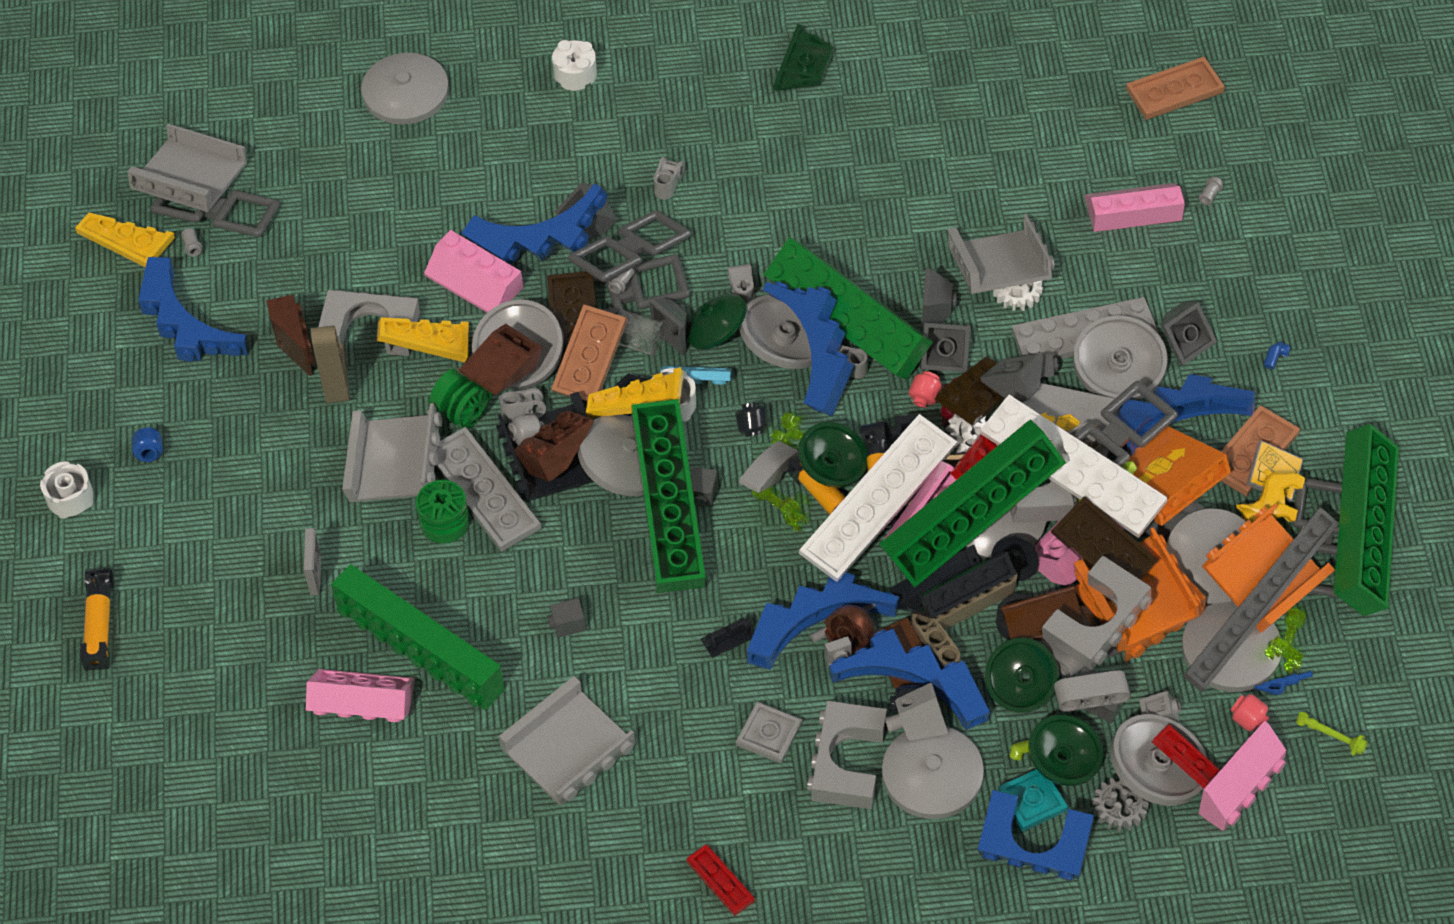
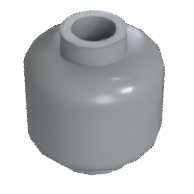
M534 414L514 417L512 423L508 425L510 440L519 446L524 439L538 433L539 429L544 426V423L539 421L538 417Z

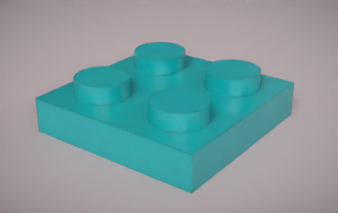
M1037 769L998 786L999 792L1018 796L1019 801L1014 819L1022 832L1068 810L1067 804L1054 783L1042 776Z

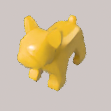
M1266 469L1264 470L1266 478L1259 499L1250 504L1236 505V508L1242 514V519L1245 521L1250 520L1253 523L1257 519L1254 515L1263 507L1270 509L1274 504H1277L1278 507L1273 511L1272 516L1275 519L1284 517L1286 521L1295 522L1298 510L1285 505L1284 489L1289 486L1295 489H1303L1305 477L1292 472L1278 473Z

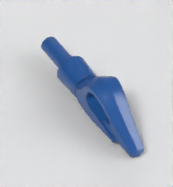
M1312 671L1298 675L1293 673L1283 678L1262 683V685H1256L1254 688L1255 690L1272 695H1281L1286 686L1298 684L1300 680L1313 677Z

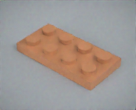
M1205 57L1126 84V91L1145 120L1224 93L1225 86Z
M583 304L551 390L570 397L572 393L579 392L582 401L586 403L588 402L589 394L601 391L627 324V318Z
M1260 405L1221 451L1227 455L1231 471L1221 481L1247 497L1254 489L1246 485L1257 443L1263 441L1286 451L1299 435L1300 428Z

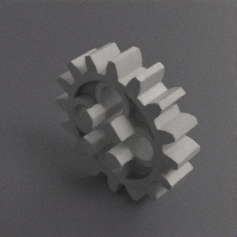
M1110 778L1109 785L1102 782L1100 789L1095 790V798H1093L1092 806L1095 807L1094 816L1100 815V824L1108 822L1107 829H1111L1114 825L1117 826L1118 832H1121L1123 826H1126L1127 830L1131 831L1132 824L1139 827L1141 819L1146 818L1149 802L1132 792L1121 779H1119V782H1115L1113 778ZM1116 792H1118V793L1120 794V801H1119V802H1116V801H1117V793H1116ZM1125 806L1124 816H1122L1121 808Z

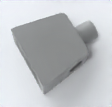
M932 683L897 698L895 702L898 714L885 718L889 732L904 728L907 739L910 741L948 734Z

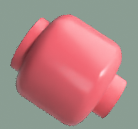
M927 371L915 375L908 392L909 396L913 399V404L921 408L936 404L935 398L937 393L942 390V383L937 375Z
M1249 694L1246 697L1241 695L1230 710L1233 712V721L1249 732L1258 728L1264 721L1268 722L1269 717L1266 715L1269 709L1267 704L1253 694Z

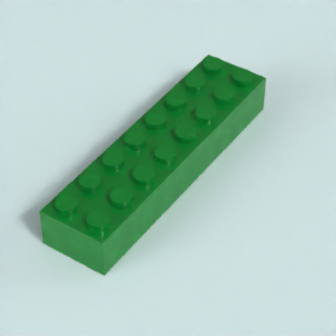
M790 237L763 274L774 283L778 281L787 285L788 289L792 291L798 288L807 292L808 287L818 289V286L831 291L830 295L837 302L829 319L840 324L839 328L845 332L844 336L893 374L905 380L908 379L933 343V341L805 245Z
M679 399L632 404L631 417L656 592L665 593L705 588L706 577Z
M1030 419L880 542L879 545L908 581L916 587L1066 462L1044 431Z
M1371 424L1346 432L1334 594L1363 616L1388 609L1399 446Z
M352 564L331 583L333 597L337 606L336 610L341 616L354 620L360 629H367L373 633L379 642L389 644L398 655L408 657L413 665L427 670L436 681L441 680L446 683L455 694L460 693L465 696L474 707L479 706L486 711L505 691L501 665Z

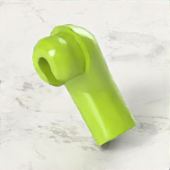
M1029 740L1012 744L1010 747V758L1020 761L1023 758V753H1029Z

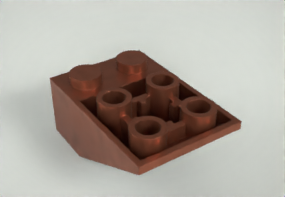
M293 294L266 300L277 346L304 372L311 376V366H314L315 363L300 302L295 303Z
M504 324L488 336L459 369V372L485 388L488 392L498 395L536 369L542 346L509 325Z
M565 411L560 413L552 423L542 426L538 433L524 439L514 451L525 473L550 482L568 469L594 423L593 419L571 411Z

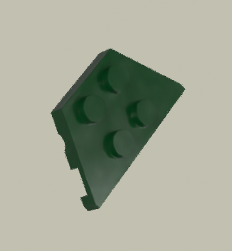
M797 24L773 84L774 90L780 91L821 85L833 55V47L821 41L815 34H808L803 30L802 25Z

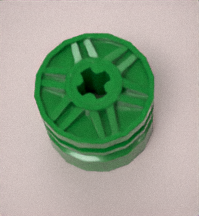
M455 367L449 369L438 379L431 391L429 405L433 403L437 411L441 413V416L447 417L451 423H455L460 429L464 427L469 429L484 416L491 402L492 393L468 379V377L459 372L460 368Z
M435 480L427 483L420 489L416 497V509L423 535L430 541L439 544L457 541L465 535L469 528L470 517L463 489L457 483L449 480Z

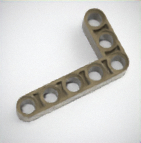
M335 325L311 328L312 345L326 404L350 401L344 343L339 344Z
M1017 575L1007 579L1009 582H1001L986 590L988 593L982 592L965 601L968 602L967 604L961 603L946 611L945 613L947 614L945 615L940 614L932 619L912 614V627L923 647L929 645L941 670H943L944 666L951 663L944 660L960 662L959 649L945 630L1014 594ZM933 641H938V642H940V643L934 644V643H931V642H933Z

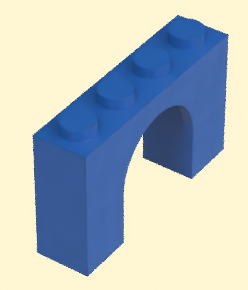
M993 790L978 846V852L983 854L982 858L997 862L998 858L1008 861V865L1022 868L1023 865L1033 867L1032 871L1045 875L1048 874V871L1058 873V878L1073 881L1074 877L1079 879L1094 815L1068 809L1062 836L1056 846L1043 853H1031L1018 846L1012 836V825L1019 801L1018 796Z

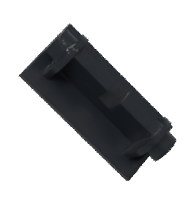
M740 618L738 621L711 634L708 633L707 636L701 638V641L710 656L714 658L751 640L754 633L750 629L752 626L748 618Z

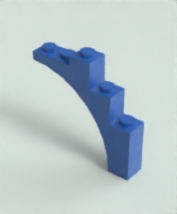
M594 184L584 197L570 209L549 220L525 226L499 225L473 215L461 234L470 242L510 265L518 259L522 248L543 261L546 256L551 254L555 243H558L572 253L587 245L589 236L584 230L591 225L594 215L598 209L604 206L608 195L601 187Z
M148 257L138 301L142 314L158 315L156 324L160 337L176 338L174 348L178 360L187 362L201 361L202 354L248 355L249 346L246 334L230 333L212 328L197 320L184 309L174 293V269L170 258Z
M776 281L775 284L766 282L763 291L792 309L799 318L808 337L812 369L804 404L815 411L832 417L854 367L847 360L848 356L837 352L845 335V332L839 328L840 324L829 319L837 300L830 295L831 291L818 286V289L808 287L807 292L798 288L792 291L781 282Z
M1189 374L1181 390L1158 386L1155 391L1159 398L1177 411L1178 417L1172 423L1209 414L1252 416L1255 411L1254 391L1212 384V378ZM1130 399L1123 404L1117 415L1120 420L1140 436L1144 435L1165 416L1163 412L1150 402L1146 403ZM1130 440L1122 449L1132 456L1138 446Z
M848 571L838 582L829 577L823 592L813 587L799 585L790 609L780 604L766 603L747 649V663L771 670L778 655L792 639L805 629L826 620L835 609L844 605H856L862 608L873 603L876 607L868 610L871 613L896 617L899 597L890 592H881L871 589L866 585L855 584V575Z
M894 629L878 631L870 640V649L862 648L856 651L853 656L848 658L840 657L829 665V675L833 683L850 677L866 675L891 676L910 681L921 687L932 683L936 696L956 714L965 730L989 720L990 711L964 661L959 663L951 662L941 670L929 645L913 647L906 654Z

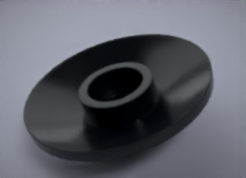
M1011 535L1001 538L994 545L991 558L1003 551L1007 552L1017 572V581L1027 580L1037 571L1039 555L1035 546L1029 540L1021 536ZM1014 552L1020 554L1021 558L1015 557Z

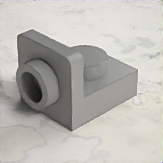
M848 636L825 644V660L828 667L834 660L840 657L848 658L851 656V642Z
M1168 691L1139 699L1142 714L1160 715L1180 722L1179 713L1181 712V705L1179 700L1174 698Z

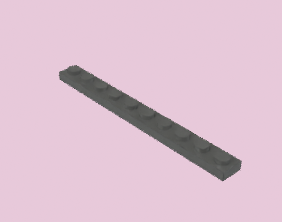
M1321 507L1316 510L1183 674V677L1201 693L1208 687L1339 524Z

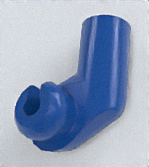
M1278 342L1270 346L1263 366L1268 369H1274L1280 355L1283 357L1289 355L1290 345Z

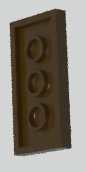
M586 271L547 275L549 309L558 320L564 335V350L560 361L564 357L583 304L596 308L594 277Z
M987 356L939 391L935 400L970 425H975L1005 400L1004 397L984 384L980 378L997 363Z
M1085 496L1051 530V533L1080 559H1083L1091 568L1104 556L1142 580L1158 563L1157 558Z

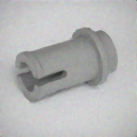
M1215 176L1207 179L1206 187L1198 197L1202 204L1211 205L1216 194L1223 189L1222 180Z
M188 228L181 233L185 243L184 250L190 257H196L200 255L202 245L197 240L195 230Z
M631 268L610 279L608 285L610 291L615 294L624 292L626 289L625 285L634 276L633 269Z

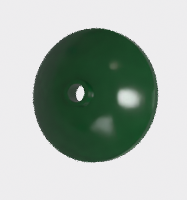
M722 294L702 304L690 319L687 327V340L690 345L695 349L705 350L713 348L730 338L744 321L747 312L745 301L736 294Z
M834 422L815 424L800 439L798 445L799 461L805 472L822 485L834 488L850 486L862 477L867 468L866 447L863 441L853 430L842 424Z
M1014 638L1002 643L991 654L985 669L986 686L993 700L1001 707L1017 713L1032 712L1043 707L1053 697L1055 693L1054 684L1059 681V668L1052 652L1042 643L1029 638ZM1028 672L1030 678L1029 680L1024 681L1022 676L1024 673Z
M1069 715L1047 717L1036 725L1030 735L1028 743L1030 759L1037 771L1053 783L1063 786L1084 784L1097 774L1102 765L1103 747L1098 735L1087 723ZM1058 755L1062 756L1064 760L1059 759Z

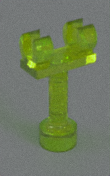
M784 413L780 419L782 420L780 425L789 429L787 434L785 435L783 432L775 430L770 437L773 438L772 444L780 441L788 446L791 445L793 439L800 440L804 432L799 431L801 426L800 417Z
M772 486L760 493L752 490V495L759 501L767 500L778 508L786 524L791 525L794 531H801L800 527L796 524L798 521H803L807 525L804 515L798 513V511L801 512L798 502L792 500L791 497L788 496L784 501L772 493Z
M1289 609L1286 613L1284 622L1288 627L1284 640L1279 636L1268 642V647L1265 650V655L1271 660L1274 659V655L1277 657L1281 655L1285 658L1284 669L1292 674L1293 668L1296 671L1299 670L1302 664L1301 660L1304 657L1302 653L1292 647L1296 631L1303 627L1306 619L1305 613L1299 609Z

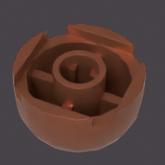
M856 605L838 607L824 622L827 627L824 632L829 642L848 636L851 642V655H854L856 651L862 648H866L874 634L873 620L865 610Z

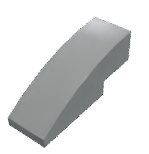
M780 441L774 443L750 465L741 476L739 483L758 493L780 482L782 474L788 471V461L798 455V450Z

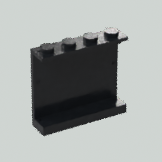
M579 392L570 394L571 405L545 412L542 417L538 418L539 421H542L544 425L550 424L557 419L560 413L565 411H571L588 417ZM498 415L499 425H496L499 439L504 438L505 443L502 446L505 456H510L512 460L509 462L511 473L513 476L517 475V489L519 494L524 493L526 502L594 482L582 468L578 458V451L568 469L550 482L525 473L514 451L518 445L514 441L512 442L509 437V423L506 424L502 415Z
M971 545L956 553L918 586L914 587L908 579H905L893 585L890 589L892 594L901 599L898 606L900 610L933 619L1017 574L1007 552L1003 551L981 563L974 545Z

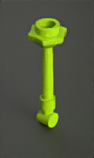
M1299 712L1296 720L1298 725H1307V727L1313 730L1316 729L1349 744L1353 756L1364 753L1368 741L1364 740V735L1351 739L1319 723L1318 720L1308 718L1309 715L1307 713Z

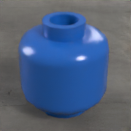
M141 428L133 434L132 453L135 458L143 462H152L163 453V442L160 432L153 428Z

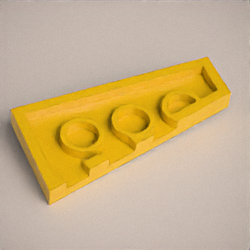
M88 213L75 227L77 234L145 268L148 257H159L175 239L173 232L166 231L162 233L158 232L156 228L148 226L147 228L137 227L135 223L116 222L114 218Z
M381 317L378 322L377 341L465 363L468 358L469 322L461 321L460 324H451V321L430 323L429 320L422 319L419 322H411L409 319Z
M682 368L673 369L674 373L664 376L662 373L653 375V379L640 382V380L632 381L627 387L619 388L615 386L589 394L586 408L588 418L631 414L632 404L679 399L680 403L684 375Z

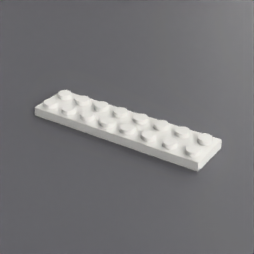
M1008 395L981 428V435L999 445L1031 419L1044 431L1066 462L1048 479L1080 500L1085 496L1115 523L1139 538L1166 504L1167 497L1011 395Z
M919 414L801 547L799 554L834 581L838 582L924 484L940 461L943 462L957 446V441Z

